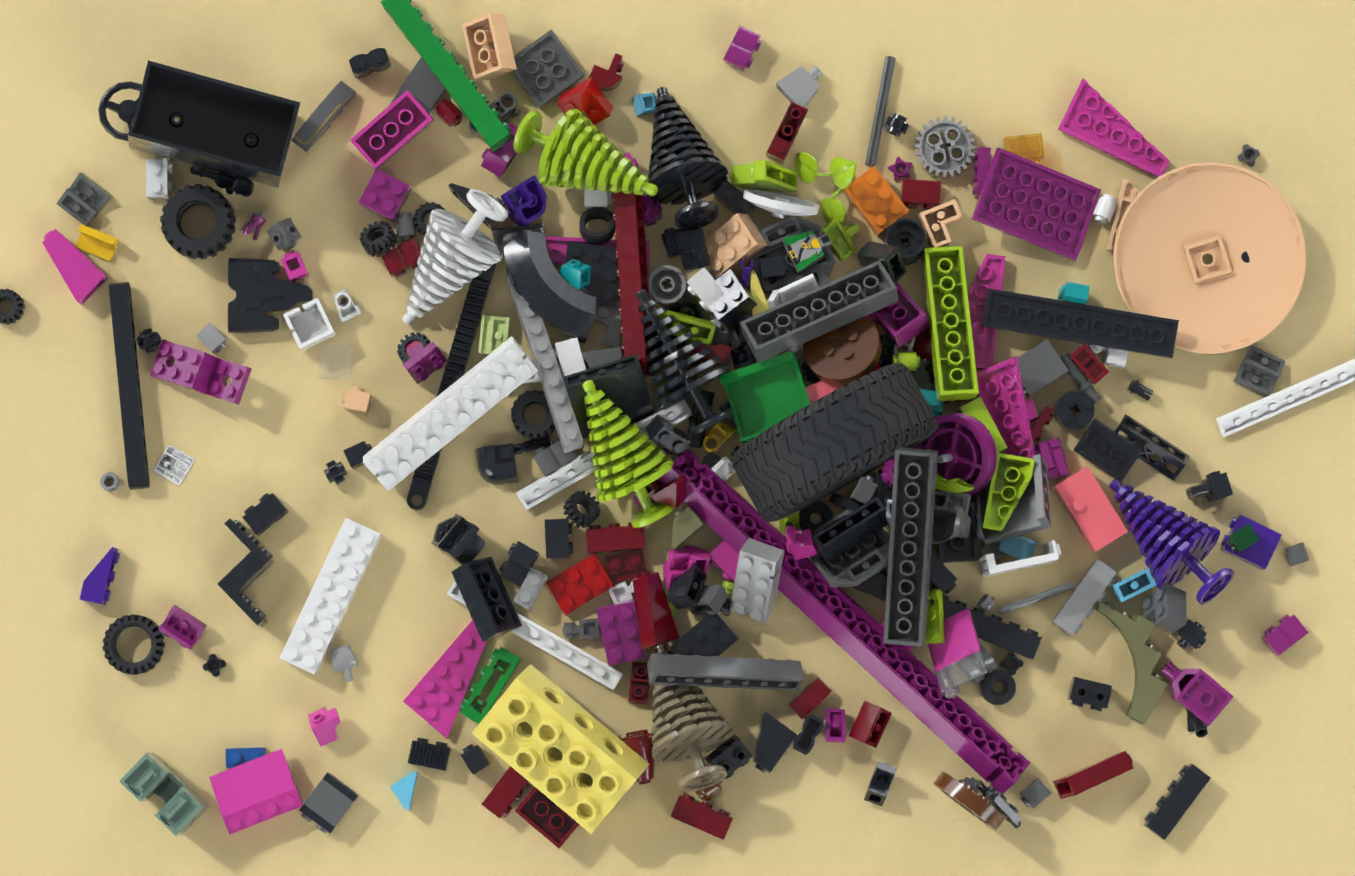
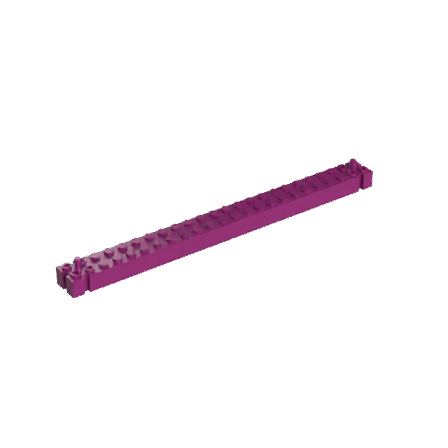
M689 448L674 461L673 467L659 478L664 485L685 474L686 497L683 502L736 552L740 553L748 538L784 550L778 590L985 779L986 782H992L990 785L997 792L999 791L1004 794L1015 784L1021 776L1020 774L1030 764L1019 752L1017 754L1011 750L1013 746L903 645L883 643L884 628L840 587L831 588L808 558L795 560L793 555L788 553L787 539L769 522L763 520L751 505L706 464L702 466L698 462L699 458Z

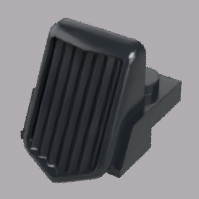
M455 514L454 517L437 524L431 544L445 555L454 558L463 565L466 562L473 561L485 546V541L477 534L480 529L475 524Z

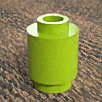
M916 352L897 353L892 355V364L902 363L909 371H916L917 367H920V356H916Z

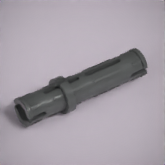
M1068 353L1062 355L1061 360L1069 370L1067 373L1079 387L1078 390L1087 394L1092 399L1093 404L1102 399L1092 386L1091 380H1087Z

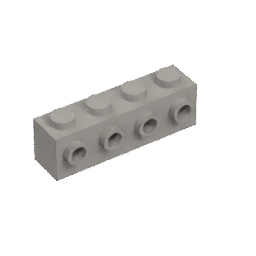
M1096 559L1051 622L1068 635L1077 634L1083 626L1081 622L1084 617L1088 619L1094 611L1092 608L1094 603H1099L1105 596V593H1103L1107 586L1111 587L1115 582L1116 578L1114 576L1117 572L1099 559Z

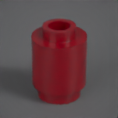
M445 98L435 107L437 114L449 127H456L462 122L463 113L451 100L448 101Z

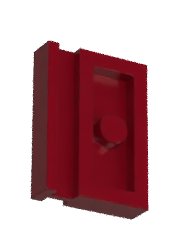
M642 549L605 556L608 575L613 583L640 578L639 574L647 571Z

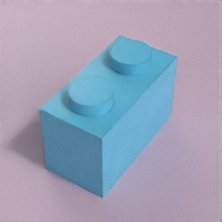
M1148 568L1113 584L1111 589L1118 603H1122L1156 586Z

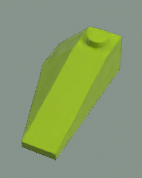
M997 453V465L991 480L983 528L1003 531L1032 479L1035 459Z

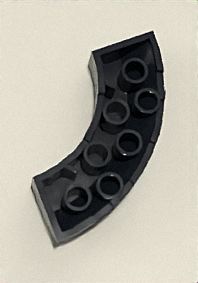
M531 230L503 234V258L506 260V270L511 275L514 282L513 286L517 293L523 296L529 304L528 307L537 316L540 315L547 320L550 326L553 327L554 325L563 330V333L586 341L595 316L596 297L577 290L558 273L548 255L546 234Z

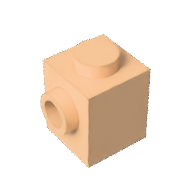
M353 387V390L348 389L347 393L343 394L342 404H344V408L347 410L368 414L372 395L364 392L365 389Z

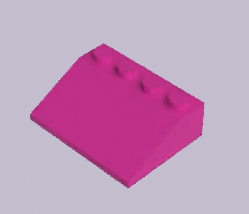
M282 748L209 777L229 835L303 805L302 797Z

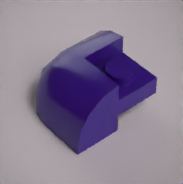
M535 175L500 196L510 211L508 214L509 218L519 226H525L540 217L545 212L546 199L548 198Z

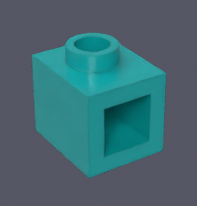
M570 260L561 266L559 274L574 288L581 289L590 284L591 266L582 264L578 260Z

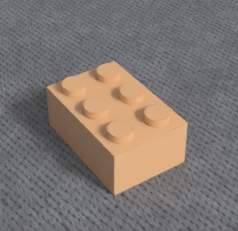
M489 13L462 24L474 80H490L517 69L505 14Z
M736 213L705 240L711 265L708 268L714 277L718 279L730 269L734 272L738 271L741 268V259L744 260L745 265L768 245L748 214Z

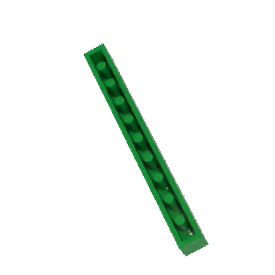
M382 0L381 4L491 150L495 152L512 138L509 126L506 122L501 123L498 119L501 116L494 107L491 109L488 106L489 100L483 93H478L476 90L478 88L477 84L472 78L468 80L465 76L467 72L461 64L457 65L455 63L456 57L450 49L448 51L445 50L443 47L445 45L444 41L439 35L435 36L432 33L434 28L428 21H423L421 18L423 14L417 6L413 8L410 4L412 0Z

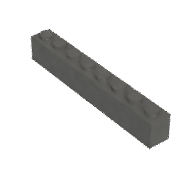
M656 653L651 654L647 663L649 684L799 691L804 681L801 661L790 659L774 660Z

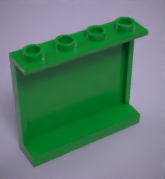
M792 351L719 376L721 384H724L741 438L739 442L747 443L768 428L811 404L796 355Z

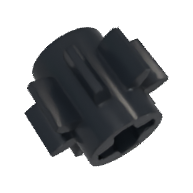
M895 113L893 117L888 116L885 126L888 127L887 132L897 137H900L901 133L905 134L909 126L906 123L907 118Z
M151 328L139 332L140 336L137 337V344L141 350L146 349V353H150L159 349L161 337L158 332H152Z
M332 460L326 464L328 468L324 470V473L330 483L335 481L338 485L345 481L343 476L348 473L341 461L336 463V461Z

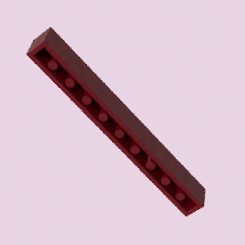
M622 191L619 193L613 192L612 201L615 208L613 219L616 223L614 236L617 241L616 258L618 260L617 276L620 284L618 294L621 299L619 312L622 317V352L624 358L637 354L644 377L655 376L654 373L650 374L649 367L654 364V359L648 362L647 355L653 352V347L645 350V343L652 339V334L643 338V331L651 326V321L644 325L641 324V319L647 313L646 311L639 313L638 307L642 304L635 296L637 291L645 289L649 297L643 194L635 195L633 192L624 194Z

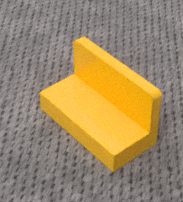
M81 224L78 230L81 234L76 248L111 261L119 240Z

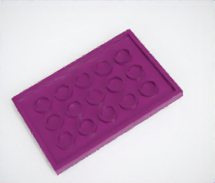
M998 147L993 156L971 220L1076 261L1101 189Z

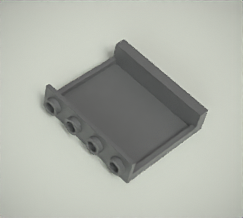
M1040 454L1033 456L1035 462L1032 479L1003 531L983 528L991 481L981 492L974 496L977 505L975 516L978 521L976 532L985 544L1051 527L1047 463Z

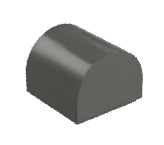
M1304 542L1284 548L1290 566L1309 561Z

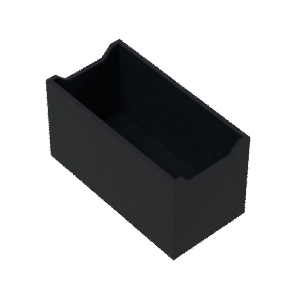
M148 60L128 133L129 148L217 172H224L236 177H246L251 181L278 188L298 117L300 102ZM178 117L180 119L179 122H175L174 118ZM253 138L254 142L250 143L248 139Z

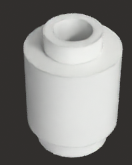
M1103 194L1099 198L1093 212L1096 221L1103 224L1111 221L1117 207V199L1115 197Z

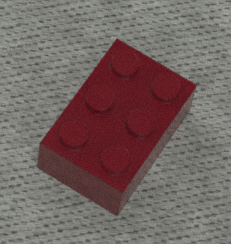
M536 787L532 789L515 810L518 815L557 848H560L580 825Z

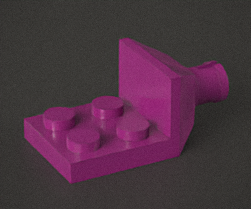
M1169 661L1165 665L1166 667H1163L1160 671L1171 681V699L1180 702L1207 726H1210L1234 697L1202 669L1181 670L1172 661Z

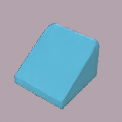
M654 93L638 94L632 98L636 116L655 112L656 98Z

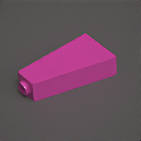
M51 230L44 236L45 240L42 243L74 298L83 305L108 277L58 230Z

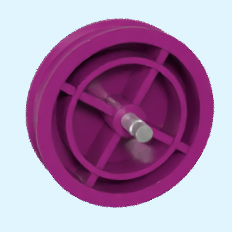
M952 413L936 417L938 428L930 437L913 447V449L937 450L936 474L947 480L960 478L974 486L973 490L961 493L973 496L981 492L990 483L997 465V450L991 433L982 422L967 414Z

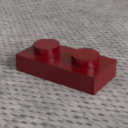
M1047 405L1031 429L1033 442L1035 440L1039 441L1044 433L1041 430L1044 424L1048 425L1054 416L1051 414L1053 409Z

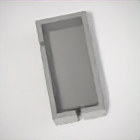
M751 538L747 539L739 553L730 611L743 616L749 614L751 619L762 623L767 622L774 611L784 550Z

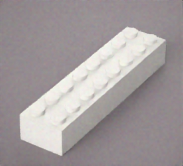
M345 518L281 653L280 659L317 675L381 540L382 534Z

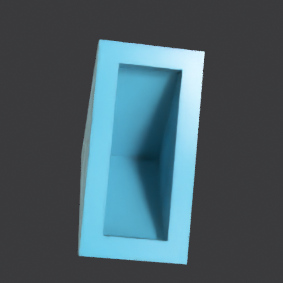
M1017 536L1001 540L997 549L1022 560L1032 558L1038 542Z
M416 771L411 772L390 786L405 810L411 809L418 775Z

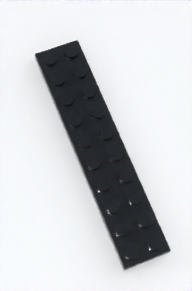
M988 288L982 327L1172 359L1179 320Z

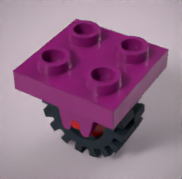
M412 332L410 337L405 335L406 339L400 340L402 345L398 344L399 350H397V353L404 363L402 365L414 381L419 384L427 380L434 371L441 369L447 362V359L433 341L430 342L424 334L421 335L417 332L415 335Z

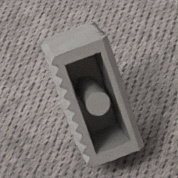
M530 568L529 575H526L527 578H524L523 585H521L519 592H517L513 599L515 603L529 611L549 578L534 568Z

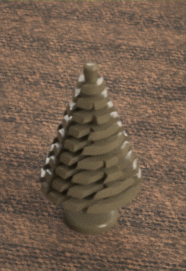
M665 644L654 646L656 653L674 655L671 651L666 652ZM653 684V699L655 698V700L653 701L654 713L652 716L654 723L652 727V758L654 757V760L657 762L662 760V763L682 761L686 756L687 759L691 758L695 771L686 775L682 780V787L686 791L702 790L724 780L727 776L726 768L721 765L706 766L702 752L705 751L707 753L725 743L733 734L731 726L724 721L725 718L721 714L717 713L718 710L711 704L707 696L704 697V692L698 686Z

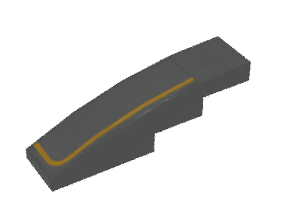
M340 81L310 115L291 141L307 152L329 129L330 124L355 96L356 91L343 81Z

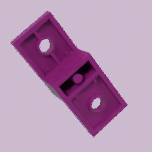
M162 340L150 376L239 405L252 368L217 358L200 350ZM175 359L174 365L170 366L171 361ZM231 377V383L227 385V380Z

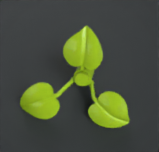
M799 152L795 157V167L799 178L803 182L811 183L815 180V176H833V182L839 189L831 195V199L824 198L822 200L821 212L827 223L838 219L842 225L845 221L846 211L843 203L835 199V197L856 180L857 162L836 157L830 163V173L816 172L818 170L816 159L808 153Z

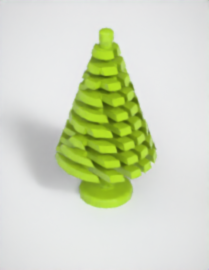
M576 108L569 110L565 116L561 117L557 122L555 130L553 129L549 136L540 132L542 116L537 111H530L517 129L513 143L516 153H527L534 146L535 142L544 146L538 167L539 183L543 186L594 191L599 189V191H611L614 193L622 191L624 194L633 192L635 195H641L646 192L650 196H655L658 192V186L650 184L649 178L644 173L642 175L635 165L632 166L633 163L627 157L624 158V153L617 149L611 141H608V138L603 133H600V130L595 125H592L591 121L584 117L583 113Z
M592 380L585 381L582 387L588 395L584 397L585 404L592 403L587 408V416L593 417L587 421L589 429H593L590 431L589 440H594L591 444V453H595L592 457L593 465H597L594 468V476L599 477L595 482L596 489H599L597 492L598 501L604 502L620 498L634 490L643 510L632 517L631 524L633 528L643 527L663 518L674 508L658 502L653 504L645 486L667 473L673 467L674 462L670 458L665 457V453L661 449L656 448L657 445L652 440H647L648 436L644 432H638L640 429L636 424H629L631 419L627 415L619 416L623 412L617 406L609 408L614 403L609 398L601 400L605 393L602 390L596 391Z

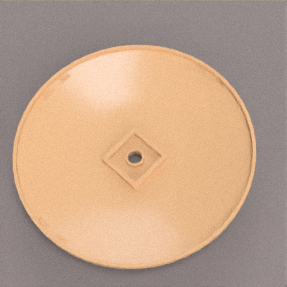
M1218 162L1194 163L1181 166L1159 176L1149 183L1130 203L1122 217L1115 237L1113 249L1114 275L1122 300L1129 312L1179 320L1174 348L1199 354L1226 353L1239 350L1261 340L1271 333L1289 314L1298 298L1304 281L1306 270L1305 240L1299 220L1291 205L1267 180L1247 169L1231 164ZM1245 251H1247L1250 259L1248 263L1241 259V255ZM1204 254L1212 256L1213 261L1211 264L1206 265L1203 263L1202 257Z

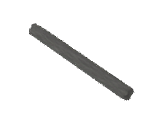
M886 56L865 162V165L869 167L876 165L896 60L892 56Z

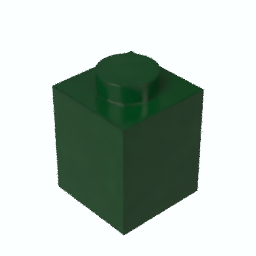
M1246 524L1226 536L1229 548L1232 551L1235 550L1236 553L1259 540L1250 524Z

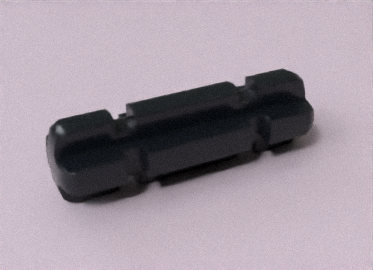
M545 436L541 439L536 438L525 441L523 444H514V453L518 455L523 453V451L529 452L542 446H550V439L548 436Z

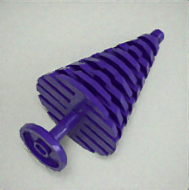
M1118 479L1110 483L1109 487L1116 492L1115 500L1117 504L1121 503L1120 510L1122 514H1126L1124 518L1127 524L1130 525V532L1132 536L1133 534L1135 535L1134 539L1137 546L1141 545V554L1143 557H1146L1145 563L1150 568L1151 576L1155 579L1157 588L1161 589L1166 584L1173 586L1174 583L1181 581L1185 574L1188 575L1190 572H1193L1204 583L1196 595L1197 602L1200 605L1208 603L1224 590L1234 576L1233 570L1223 568L1212 575L1199 562L1206 558L1217 543L1220 530L1213 526L1210 527L1202 521L1198 523V519L1192 516L1187 517L1186 513L1177 511L1173 506H1166V503L1160 500L1155 501L1154 497L1150 495L1144 496L1145 494L1142 491H1135L1133 493L1134 487L1130 485L1123 487Z

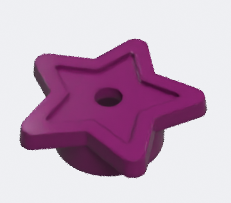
M897 157L895 164L888 166V170L894 173L895 181L901 177L909 179L910 174L908 170L912 163L904 162L900 157Z

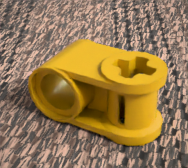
M724 420L717 423L703 440L702 446L704 451L707 453L717 452L737 429L731 428ZM710 439L714 440L717 444L713 449L708 448L706 442Z

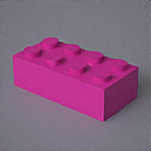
M407 90L350 141L374 169H379L430 125L434 119L414 95Z

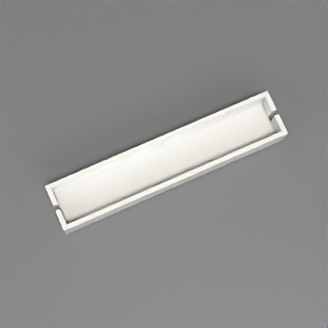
M510 337L363 456V463L374 476L377 475V479L389 491L538 371L536 364L526 352L524 353L517 341Z

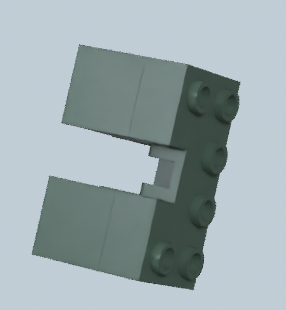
M146 753L119 781L140 802L148 801L154 794L160 796L165 801V805L154 816L175 836L182 835L209 807L155 753Z

